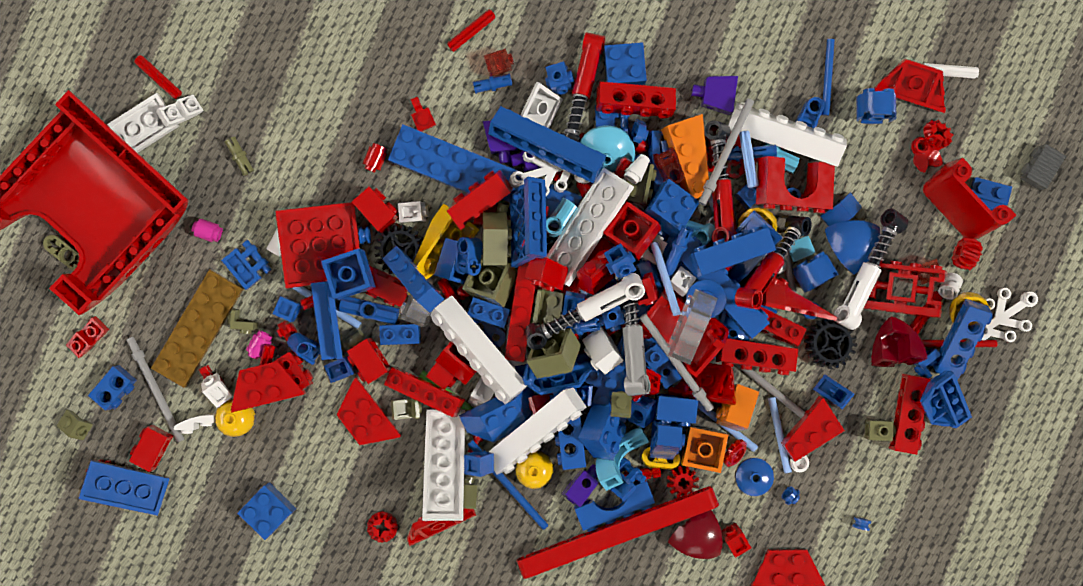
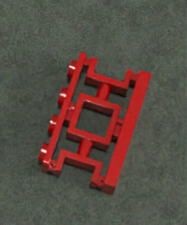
M881 260L879 264L881 266L880 269L897 270L898 273L890 272L889 282L878 281V277L869 298H876L877 289L887 290L886 299L894 301V304L867 300L863 309L941 318L942 302L932 300L935 282L945 283L947 271L942 270V266L930 265V268H922V264L917 263L903 266L902 262L890 261V264H885ZM911 272L939 275V278L930 277L929 287L918 286L919 276L911 275ZM895 278L913 280L911 298L892 296ZM917 293L927 294V305H934L935 307L909 306L907 302L916 303Z

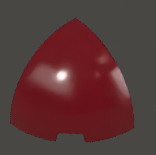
M893 316L889 317L881 326L875 338L871 365L895 367V364L905 363L912 365L926 360L927 353L918 334L904 321Z
M709 510L689 518L684 525L676 529L668 543L679 552L693 558L712 559L720 556L723 545L722 532L713 511Z

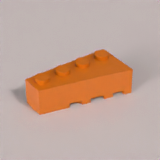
M703 114L661 129L664 140L668 144L671 161L680 187L694 198L702 196L705 182L709 180Z

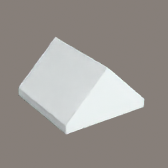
M536 82L521 116L550 128L563 99L539 82Z

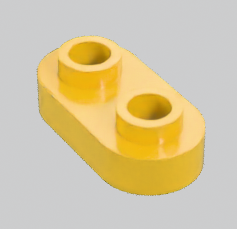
M650 447L646 448L641 455V460L647 467L674 469L680 463L679 453L673 458L672 463L667 462V459L654 458L653 461L648 460L647 456L650 455Z

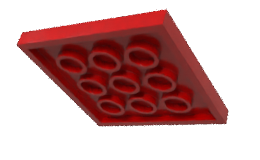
M352 202L275 210L285 288L308 286L311 283L327 281L321 261L360 249L355 206Z

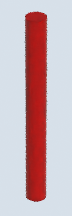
M921 340L924 347H941L944 340ZM981 340L977 342L975 347H997L998 342L997 340Z

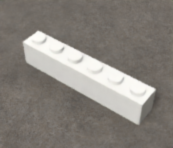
M736 102L728 124L731 131L745 104L743 102ZM751 108L741 131H749L751 138L772 145L776 144L778 147L837 167L847 147V139H844V136L834 133L832 135L826 133L822 128H811L804 122H793L786 116L772 115L765 109L757 110Z
M450 296L433 309L430 315L433 322L440 326L446 338L455 344L458 352L466 357L471 368L482 376L483 382L492 388L498 400L506 405L526 388L522 377L453 296Z
M574 388L563 390L489 451L494 453V471L496 474L503 472L508 474L514 470L516 463L520 464L525 461L530 452L534 453L541 448V443H546L553 439L556 431L564 430L570 420L574 421L582 415L581 411L586 406Z

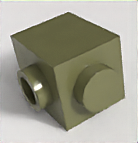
M865 419V439L893 441L896 428L892 421Z

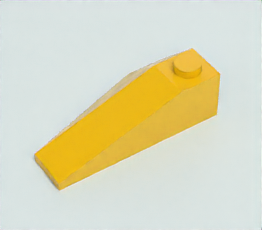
M444 203L433 217L413 262L426 279L435 273L445 238L458 241L461 237L474 238L479 231L470 222L460 230L447 213L449 207Z

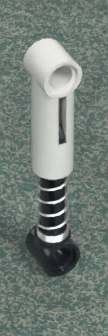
M893 208L885 210L881 215L880 222L883 227V233L878 236L879 241L875 243L876 248L871 250L873 254L868 257L869 262H863L843 305L839 306L834 313L837 317L836 322L850 330L856 329L861 324V312L881 273V266L879 264L881 260L884 261L883 256L887 253L888 246H891V239H894L893 237L896 234L902 233L908 226L907 217Z
M630 273L628 276L623 277L621 282L578 303L575 310L568 311L569 313L565 315L561 314L560 318H554V321L547 322V324H529L525 329L527 345L533 350L542 349L546 345L547 340L552 337V334H558L560 330H565L567 326L572 327L573 323H580L581 319L586 322L628 300L640 299L645 293L641 277L636 273Z

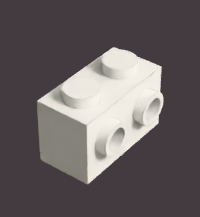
M601 326L600 330L593 331L582 340L586 347L584 351L592 358L590 363L596 370L600 369L604 374H607L624 361L613 339Z

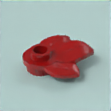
M924 137L914 139L911 143V150L914 153L913 162L916 168L924 173L928 166H942L943 161L939 150L942 148L933 147ZM918 144L922 145V150L918 148Z

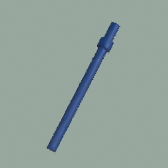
M474 440L467 444L473 452L482 451ZM494 471L493 475L542 530L548 527L546 521L503 473L496 474Z

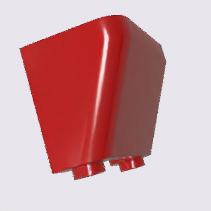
M962 157L946 163L924 184L923 193L963 237L977 240L1007 224L1016 214L1006 205H999L990 210L965 183L972 175V167Z
M663 289L656 302L649 307L645 314L650 318L673 352L683 359L682 364L689 374L697 378L724 347L729 331L726 326L714 317L704 319L695 316L687 306L686 296L682 297L676 291L674 293L681 314L673 316L665 289ZM640 320L638 324L643 327V339H650L652 337L651 333Z

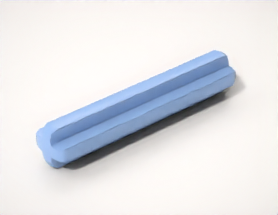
M741 131L739 137L748 188L758 187V179L750 132Z

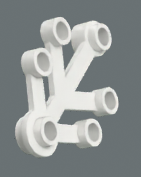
M524 152L523 159L526 162H532L541 168L526 173L515 171L509 178L510 185L513 188H518L524 184V179L528 176L534 178L545 176L547 196L550 192L549 186L556 172L563 171L560 179L554 185L555 190L559 193L564 192L567 188V180L571 173L532 155V158H529L526 155L527 152ZM516 176H519L522 180L518 181ZM558 184H562L564 188H559Z
M1001 288L997 292L998 301L994 318L989 325H986L982 340H986L991 336L1001 338L1006 342L1015 341L1016 333L1014 331L1007 330L1003 332L993 329L999 324L1019 328L1021 331L1026 332L1032 329V323L1029 320L1019 321L1009 318L1025 307L1035 306L1038 302L1037 295L1034 292H1024L1019 302L1005 310L1006 300L1010 298L1011 291L1008 288ZM1003 290L1007 293L1005 297L1002 296ZM1029 296L1033 297L1031 303L1028 301ZM987 298L986 301L991 303L990 308L992 310L995 307V301ZM1025 322L1028 325L1026 329L1023 328V324ZM1008 333L1012 335L1010 340L1007 338Z

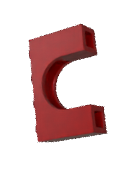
M772 156L758 158L756 205H763V209H775V206L783 211H791L792 208H797V212H808L810 209L813 210V213L824 214L825 210L833 209L834 165L825 162L808 163L806 189L799 198H796L789 193L785 186V158Z

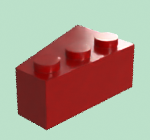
M492 170L483 177L485 179L483 182L472 184L468 188L469 192L465 195L461 192L453 198L454 203L447 209V213L460 230L468 222L479 217L482 212L495 205L514 189L500 170L495 173Z
M370 266L376 288L367 290L366 294L377 298V296L383 298V302L389 305L402 307L409 292L397 277Z
M818 396L814 404L804 413V416L795 424L781 444L789 457L796 462L845 430L825 399Z

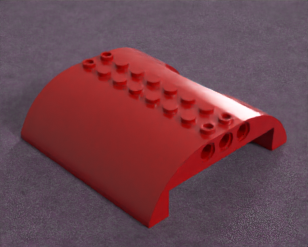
M68 90L55 104L61 111L0 175V230L25 216L37 215L46 220L75 247L79 254L77 267L71 274H62L49 289L75 313L82 315L114 292L160 245L183 216L188 205V199L78 97Z

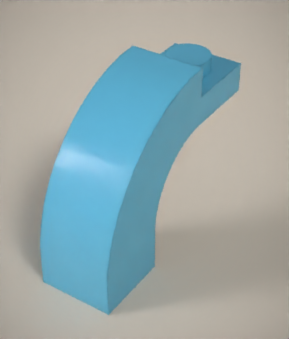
M641 427L631 430L622 437L619 452L615 455L614 461L596 458V473L599 482L606 491L624 483L619 470L622 458L629 451L649 442L647 435Z

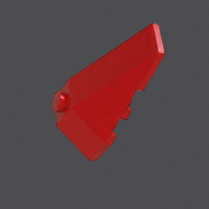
M777 280L772 281L763 295L762 306L837 321L835 315L791 289L779 285Z

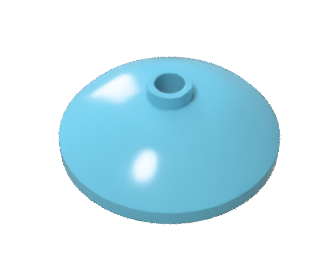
M606 125L593 128L580 140V143L607 155L606 157H610L608 161L604 162L603 168L614 173L622 158L625 157L634 162L635 148L633 141L625 131L618 127Z

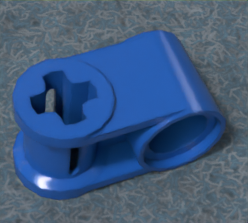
M813 97L806 101L796 121L804 122L811 128L817 127L818 120L824 110L823 100ZM811 102L817 104L818 109L816 112L810 109Z
M459 238L456 245L455 270L459 274L468 273L471 276H476L481 270L483 243L479 238Z
M300 333L292 334L287 340L288 346L296 355L312 365L315 364V360L320 354L318 342Z

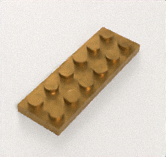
M209 269L151 369L185 388L244 289Z

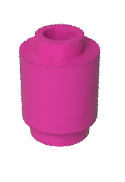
M200 218L194 222L192 232H194L195 237L209 242H218L223 228L219 227V224Z
M261 330L254 333L246 348L248 351L247 355L256 360L259 357L261 358L263 347L266 344L271 345L272 336Z

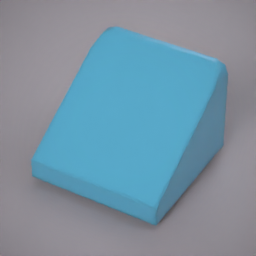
M809 236L795 240V245H791L792 249L789 251L793 262L815 253Z

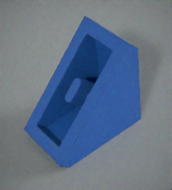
M850 192L837 202L832 210H827L820 217L829 227L850 220L862 206Z
M347 356L324 365L330 383L358 373L356 365L352 366Z
M825 374L813 388L814 391L833 406L842 410L854 396L853 392Z

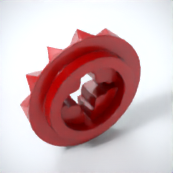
M939 119L928 122L924 126L923 134L926 141L933 147L945 148L952 142L953 134L950 133L951 128L945 126L946 122L941 123ZM936 131L942 133V135H940V134L934 135V134L936 133Z
M736 440L727 449L723 460L727 467L737 464L744 456L747 445L744 440Z
M388 512L375 513L367 523V532L371 539L378 543L390 541L398 530L395 517ZM385 520L384 526L387 527V530H384L380 535V528H377V525H380Z

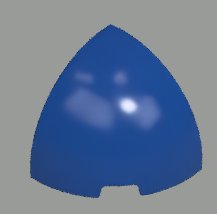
M853 220L831 225L825 228V233L832 250L840 262L852 274H856L859 272L863 262H869V254L873 247H876L875 243L879 241L880 227L870 222Z

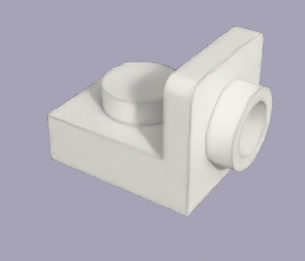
M425 202L398 203L399 223L426 221L429 210L428 206H425Z
M681 266L670 280L673 290L683 297L696 280V277Z
M218 373L207 376L201 383L202 392L216 408L233 397L232 392L220 380Z
M482 377L468 400L473 408L491 400L494 394L492 388L483 382Z

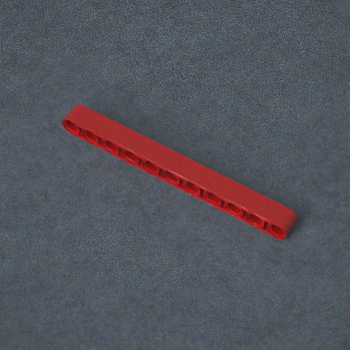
M708 486L635 513L629 517L622 518L611 524L598 527L593 531L582 533L525 555V558L524 556L518 558L516 562L523 579H527L712 510L719 506V502L713 487Z

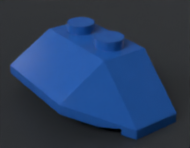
M586 353L578 354L572 372L538 379L535 376L533 385H527V387L540 395L570 388H580L594 368L590 363L592 358ZM527 364L515 366V370L522 379Z
M943 371L928 382L920 403L928 421L932 425L958 428L972 418L953 371Z
M526 386L520 394L506 405L495 397L459 415L467 433L494 443L510 435L532 416L528 398L535 394L531 388Z

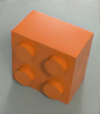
M735 384L736 404L722 403L715 414V418H717L716 424L735 431L748 429L759 391Z
M691 425L687 426L680 463L683 466L721 473L728 434Z

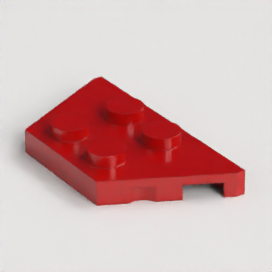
M905 58L874 87L875 91L894 89L896 98L945 113L946 111L944 105L943 71Z
M280 361L239 370L231 413L306 393L294 381L295 379L285 370Z
M709 363L697 378L691 375L697 385L706 392V397L709 401L729 405L736 404L734 373L731 366ZM683 377L682 381L674 388L671 386L668 389L670 395L695 399L692 395L693 391Z
M356 377L338 410V418L359 445L399 438L401 436L399 431Z
M463 508V521L476 516L474 509ZM420 517L417 522L412 524L407 536V542L409 546H412L463 521H423L422 517Z
M768 549L762 564L758 568V573L751 583V586H826L807 549Z

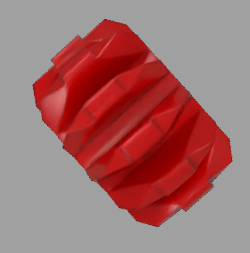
M963 237L954 246L955 249L952 252L951 260L956 267L971 270L980 261L979 258L982 255L983 247L978 240Z
M678 466L677 473L674 469H671L674 476H667V479L672 482H668L666 485L671 488V494L676 493L677 498L681 497L682 493L686 495L688 492H694L692 488H699L694 483L699 481V478L693 477L696 472L694 470L689 472L688 466H685L684 471L681 466ZM681 478H684L687 481V483L685 482V486H681V484L678 483L679 481L681 482Z

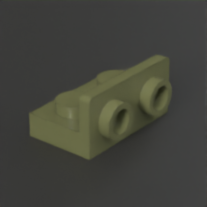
M654 164L647 166L641 182L632 184L626 180V182L634 186L626 201L646 204L647 200L651 201L653 189H650L651 181H655L657 170H654Z
M538 289L534 296L535 311L531 315V323L547 324V322L554 321V318H560L561 314L563 315L566 293Z

